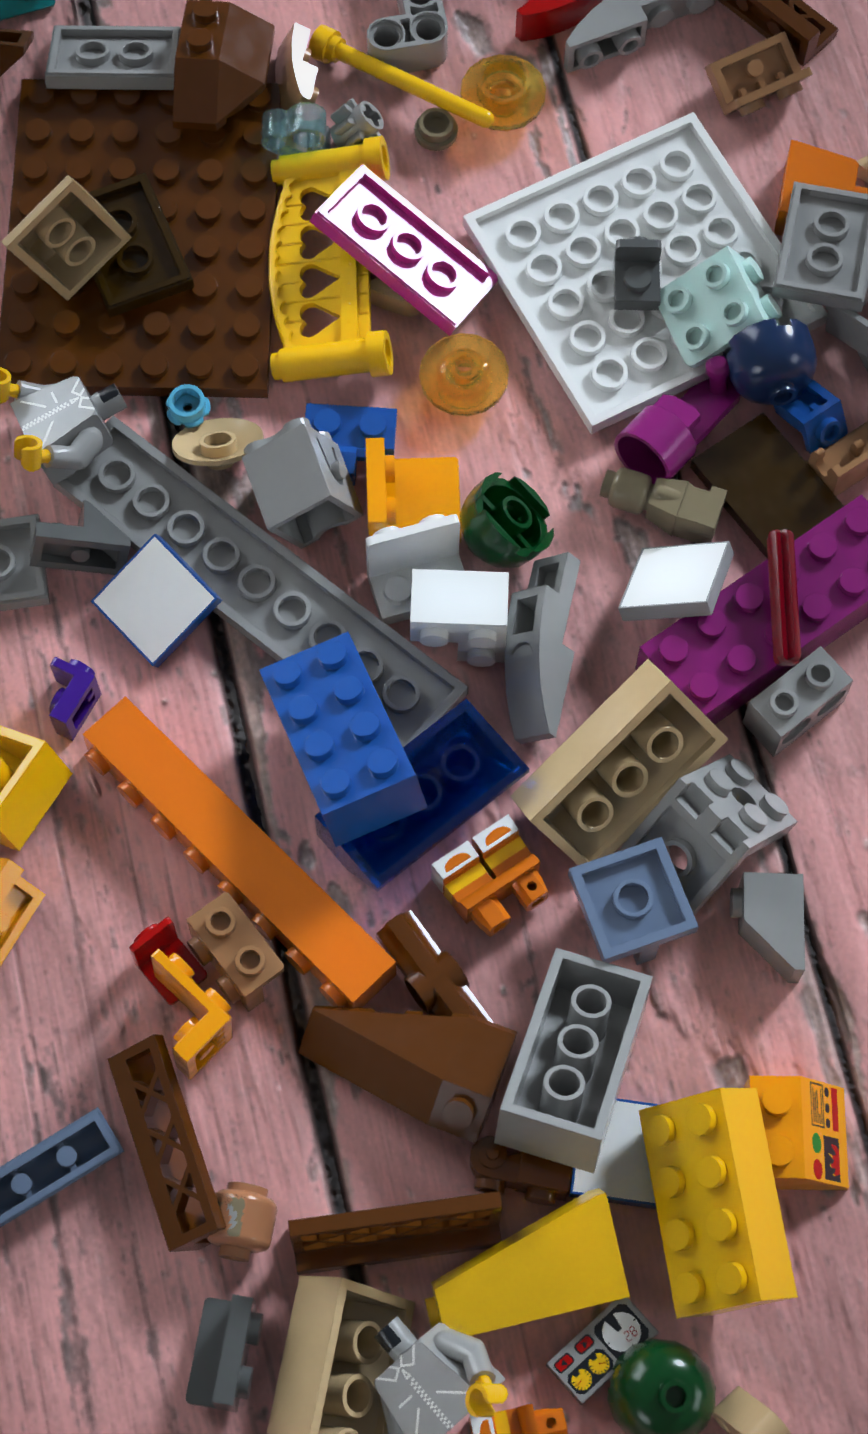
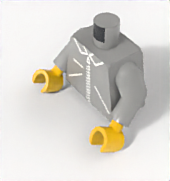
M0 367V404L6 402L9 397L14 398L10 405L24 435L18 436L14 441V457L21 460V465L25 470L34 472L42 467L54 486L76 470L87 468L97 455L112 445L114 439L104 420L127 408L123 397L114 383L93 395L89 394L81 379L75 376L56 384L41 385L21 380L17 381L16 384H11L10 372Z
M398 1316L374 1337L394 1361L375 1379V1388L380 1395L388 1434H446L468 1413L474 1417H494L495 1410L492 1404H503L507 1399V1389L501 1384L505 1378L491 1365L485 1344L480 1339L450 1329L446 1324L438 1323L417 1340Z

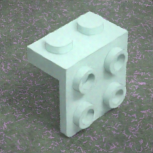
M729 246L721 249L660 289L661 302L658 308L684 362L692 368L699 367L707 362L709 358L729 348L731 338L750 325L775 318L777 325L780 326L778 319L783 315L775 299L769 293L765 295L759 283L764 280L761 269L752 257L749 256L745 259Z

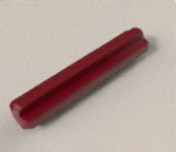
M775 529L769 532L767 538L773 659L775 664L779 666H793L798 664L801 658L794 534L788 529Z

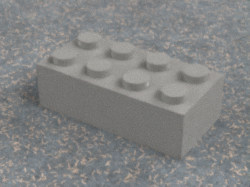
M559 948L555 949L500 1107L494 1143L594 1174L645 1011L653 976Z

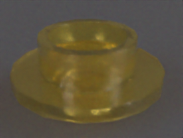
M498 54L482 58L468 69L462 79L460 97L492 112L494 122L488 129L511 131L525 127L538 117L545 105L546 85L541 73L530 62L517 56Z
M458 333L443 337L429 347L421 360L419 381L425 397L436 408L450 415L472 416L484 413L499 403L507 390L509 367L504 354L493 342L479 335ZM458 367H470L471 369L468 371H461L458 369Z

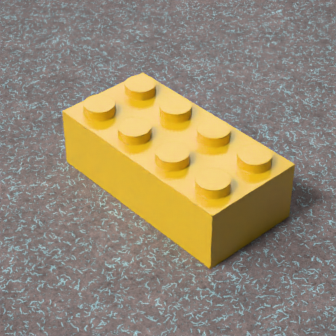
M717 1088L638 1110L676 1319L716 1315L797 1298L798 1295L757 1088Z

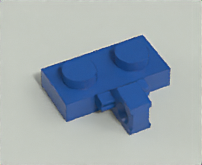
M306 403L305 418L309 419L312 428L318 432H329L332 440L338 444L353 486H355L357 461L366 462V438H384L385 455H394L397 409Z

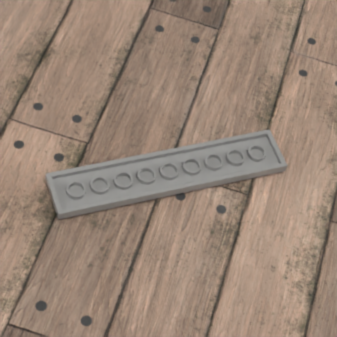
M113 415L106 422L114 439L112 445L97 455L87 468L76 470L53 487L81 509L84 500L90 502L131 539V548L136 552L154 534L161 536L223 600L213 611L276 661L349 632L403 749L410 760L467 696L468 686Z

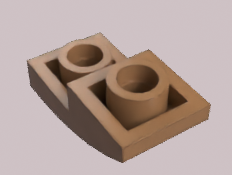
M296 22L278 48L275 66V83H278L280 109L285 122L294 125L302 111L308 113L311 111L319 93V88L314 86L318 68L308 63L311 50L306 48L310 29Z

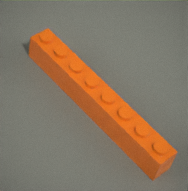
M126 696L82 734L88 749L84 756L92 767L102 776L110 772L121 783L117 786V789L128 803L134 808L142 804L153 815L150 822L154 828L168 841L175 837L186 848L183 855L199 873L203 874L208 870L220 882L216 887L221 894L228 892L238 905L242 903L254 915L250 921L259 933L268 941L276 937L288 949L284 955L291 965L302 975L310 971L322 983L319 990L330 1004L336 1007L362 1008L397 975L396 961Z

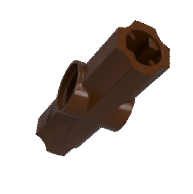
M411 910L398 914L376 933L378 941L396 961L397 967L405 976L403 980L410 994L427 1015L452 1016L453 1013L472 1014L493 1022L468 987L470 985L467 977L458 963L446 950L441 952L428 931L422 926L417 916Z

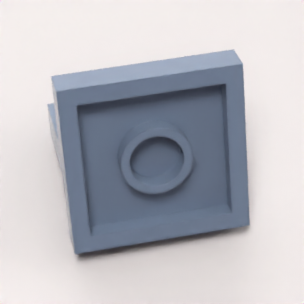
M662 837L569 868V879L603 962L610 963L630 955L634 956L637 965L651 961L656 958L660 945L696 933L698 930V923Z

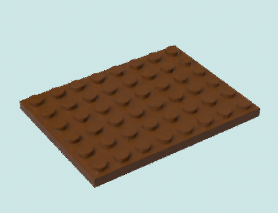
M45 79L21 80L8 234L67 175L78 182L87 192H91L146 172L193 278L194 288L110 318L93 277L67 301L7 249L0 317V367L10 372L11 384H16L17 381L21 380L48 385L56 384L75 376L81 379L90 395L114 383L121 396H169L176 387L190 384L198 387L203 392L204 397L268 398L272 305L268 281V254L272 224L277 208L278 186L272 180L271 161L279 159L281 109L278 83H266L265 91L241 111L226 119L227 123L219 130L210 131L173 128L174 90L46 89Z

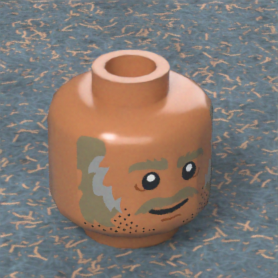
M228 1182L227 1189L215 1192L226 1228L207 1237V1240L211 1244L220 1247L219 1257L233 1261L249 1262L251 1253H261L269 1249L277 1216V1206L272 1199L267 1197L268 1189L243 1182Z

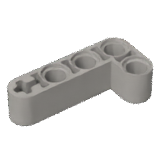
M396 0L400 15L377 19L368 27L367 54L407 73L433 69L444 63L447 58L448 23L442 0Z

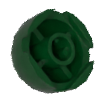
M495 472L485 477L466 497L460 513V529L469 550L482 561L497 568L520 567L539 556L550 546L554 537V528L549 532L547 531L545 519L550 516V513L534 489L515 476L507 481L503 478H498L502 473Z
M649 1339L632 1345L617 1359L612 1369L614 1373L611 1377L610 1388L608 1387L607 1400L613 1419L625 1434H699L707 1427L715 1409L716 1386L710 1368L694 1350L673 1340Z

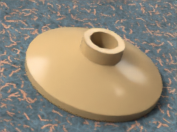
M215 418L204 420L197 427L184 428L177 433L172 440V451L177 459L187 464L208 466L212 470H224L232 467L235 462L242 460V457L245 456L244 448L249 443L264 439L262 429L251 421L240 418Z

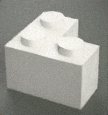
M412 569L410 641H420L421 644L429 647L445 646L448 642L458 643L457 661H467L468 664L476 667H488L495 664V662L504 663L508 622L509 572Z

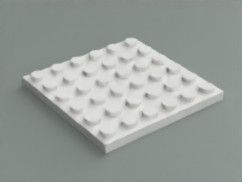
M694 112L463 216V227L487 266L496 273L498 284L590 434L642 411L646 406L654 405L663 394L676 395L709 379L706 374V362L696 368H692L684 362L660 310H614L613 261L616 241L618 239L641 236L647 239L661 240L660 289L721 249L729 246L745 259L750 256L755 260L764 276V280L759 283L765 295L768 293L771 295L781 248L780 241ZM773 297L783 315L778 319L780 325H791L789 318L798 319L806 324L809 331L826 324L828 313L822 305ZM731 347L724 350V352L727 354L731 350Z

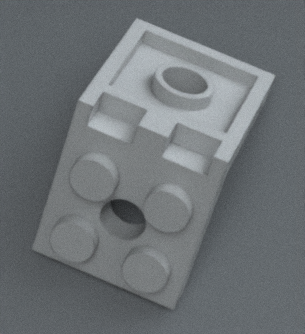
M729 754L680 777L618 851L662 837L669 856L672 845L680 847L687 856L686 869H680L674 865V868L695 916L747 856L787 835L798 821L789 813L788 806L780 797L769 793L754 778L752 769L746 763L735 759Z

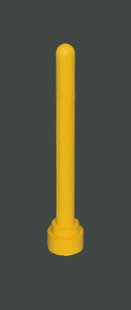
M324 24L320 25L310 39L308 49L311 50L310 57L322 63L328 64L341 61L483 128L490 127L494 122V115L489 110L346 45V40L341 37V33Z

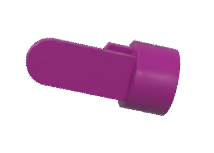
M717 355L707 360L706 374L709 379L692 386L681 399L674 395L663 394L654 405L646 406L616 436L614 441L615 450L626 468L651 476L652 483L655 484L657 478L672 479L695 455L696 446L737 405L741 398V395L736 392L730 381L729 366L724 356Z

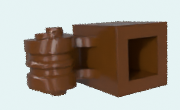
M485 1136L473 1144L470 1152V1169L476 1179L475 1190L482 1193L500 1191L501 1195H504L505 1188L516 1189L515 1191L525 1193L524 1199L526 1201L546 1206L555 1205V1200L566 1201L573 1167L522 1151L515 1155H507L505 1146L494 1143V1136Z

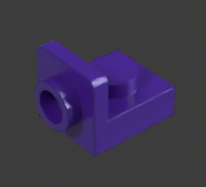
M54 657L50 663L55 680L66 686V689L62 687L54 695L49 707V717L56 733L73 741L102 694L95 677V672L89 666L75 659H71L68 663L58 657Z

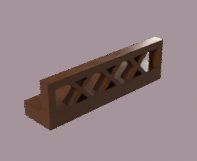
M718 0L767 39L785 31L796 59L801 66L806 65L837 36L838 28L802 0Z
M153 1034L107 1060L169 1252L200 1250L211 1244L207 1237L225 1229L226 1225L163 1035Z

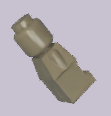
M622 467L617 472L607 470L599 496L608 498V503L611 507L638 515L643 510H646L645 518L671 537L673 535L695 543L712 542L728 490L712 486L711 490L707 491L694 487L689 481L657 478L655 484H653L651 476Z

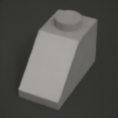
M744 872L738 888H731L730 917L738 918V934L788 983H799L805 971L803 874Z

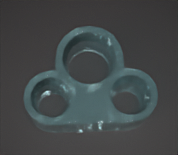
M310 102L295 104L288 111L283 109L267 110L262 116V146L266 150L279 155L331 149V134L329 126L326 125V110L322 106Z

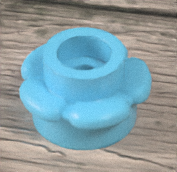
M190 384L176 387L166 401V406L169 409L166 412L167 417L176 426L183 424L186 428L197 427L203 423L204 416L209 415L211 410L209 399L204 397L203 392L198 387ZM192 406V409L190 411H185L184 407Z

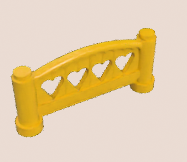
M383 136L364 138L363 144L281 155L279 159L271 161L272 180L276 182L277 186H283L272 224L268 254V281L271 305L276 326L283 343V348L279 349L277 353H271L270 366L274 380H282L286 383L370 372L373 378L393 374V352L388 331H371L370 271L335 242L311 259L302 257V253L306 248L305 243L302 241L303 235L310 230H316L324 234L310 223V220L302 219V214L306 210L305 205L302 203V198L310 192H315L329 198L362 164L382 181L389 180V154ZM308 269H317L337 278L335 282L311 298L302 296V292L307 286L302 280V275ZM309 308H317L338 318L313 337H304L302 335V331L307 325L302 319V315Z

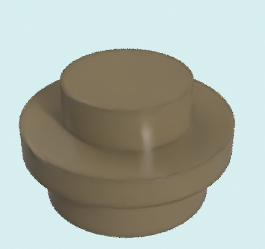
M430 108L424 111L417 119L414 134L417 142L425 149L441 151L449 148L456 141L458 126L448 111L442 108Z

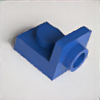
M812 380L792 402L782 406L774 405L775 412L802 433L806 451L810 454L819 448H827L848 434L841 400L815 380Z

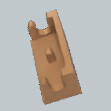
M868 421L827 448L815 450L810 454V458L806 460L807 464L835 496H838L868 476Z

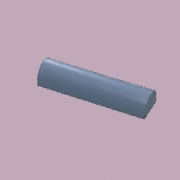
M99 1107L0 1167V1228L124 1152Z

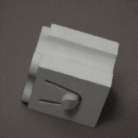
M293 419L287 422L277 434L266 439L253 441L244 448L245 456L242 457L266 528L270 532L302 549L319 540L320 536L327 530L336 526L347 525L364 516L338 444L332 440L329 432H318L312 428L309 419Z

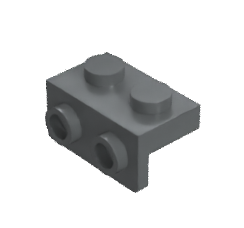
M232 1294L231 1301L210 1297L205 1299L186 1393L188 1404L237 1412L239 1400H248L253 1378V1367L246 1366L250 1345L258 1346L263 1325V1314L256 1313L257 1305L254 1298Z

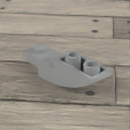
M603 0L583 18L566 40L564 69L567 73L581 68L589 69L603 60L620 54H631L638 48L645 46L647 29L652 27L660 28L671 20L688 14H699L713 6L715 0Z
M569 552L535 560L528 589L514 592L511 596L505 648V682L514 739L520 744L556 738L575 653L562 644L580 566V560Z

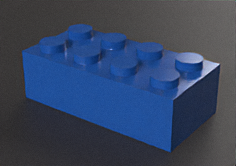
M349 632L259 669L335 847L428 808L416 774Z

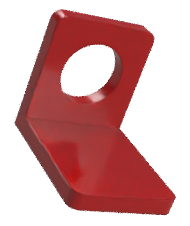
M166 917L158 924L155 923L145 928L129 947L135 965L169 1005H174L179 999L154 975L151 955L157 949H160L167 957L173 952L179 955L194 971L195 974L191 978L197 986L208 976L206 970L178 938L174 923L169 917Z

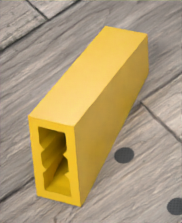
M600 1188L589 1190L432 1281L433 1297L425 1298L424 1300L431 1329L436 1324L443 1323L450 1329L472 1336L630 1297L607 1194Z

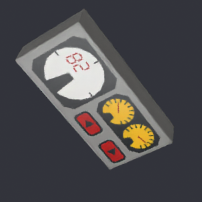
M629 1298L615 1300L549 1360L546 1366L578 1403L582 1405L612 1377L614 1373L612 1369L617 1359L634 1344L653 1339L659 1332Z

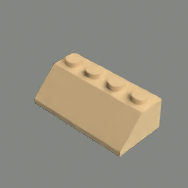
M647 659L510 797L530 822L577 865H581L613 854L619 849L680 777L699 769L728 738L660 669Z
M300 1275L267 1434H388L380 1395L375 1388V1379L394 1361L374 1337L397 1316L410 1330L416 1302L344 1277Z

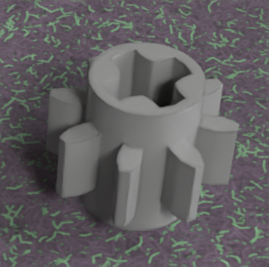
M351 98L330 115V118L336 123L331 127L330 134L337 147L363 144L364 138L382 136L378 131L384 127L383 118L377 108L367 101H362L357 105L355 100Z

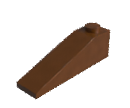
M315 1005L312 1008L298 1053L421 1122L476 1143L488 1120L518 1032L472 1014L453 1013L452 1016L423 1015V1011L408 1010L405 1014L376 1012L372 1008Z

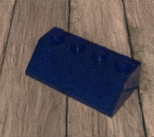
M467 698L403 747L416 774L428 808L338 847H335L321 812L315 815L318 837L349 872L377 892L529 773L528 766Z

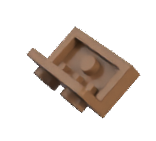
M785 31L704 67L725 116L739 110L742 117L765 107L763 99L775 93L779 100L787 98L803 90L801 82L813 75L810 66L801 70Z
M224 892L186 919L192 939L187 941V944L203 966L211 962L219 972L221 977L216 980V983L231 1004H235L240 1000L247 1011L250 1012L265 1001L262 987L284 972V964L228 892Z

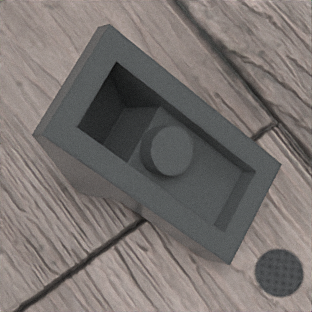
M84 500L78 526L36 521L30 550V566L116 575L127 563L131 539L90 502Z

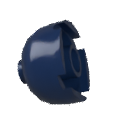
M775 318L763 320L746 327L729 341L731 350L727 354L723 351L722 356L728 362L730 381L736 392L752 403L782 406L792 402L812 382L817 365L816 349L808 326L798 319L789 318L791 325L780 326L777 325Z

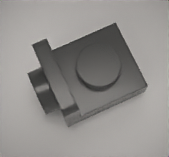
M635 236L616 241L613 261L614 310H659L658 306H660L661 240Z

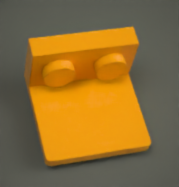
M366 438L368 537L373 536L376 531L389 526L399 528L418 524L423 518L435 514H442L444 516L457 514L460 522L459 464L456 457L394 459V455H385L384 438ZM460 529V539H459V543L461 542V537H462V535H461V529Z
M157 949L151 955L155 977L195 1015L176 1032L173 1039L178 1043L172 1048L176 1067L191 1080L233 1038L232 1017L228 1013L231 1007L213 988L209 987L204 992L191 978L195 974L194 971L179 955L173 952L167 957L160 949Z

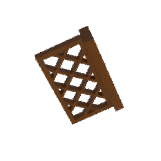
M500 1191L289 1220V1234L295 1253L297 1274L303 1275L491 1248L502 1241L499 1227L502 1200Z

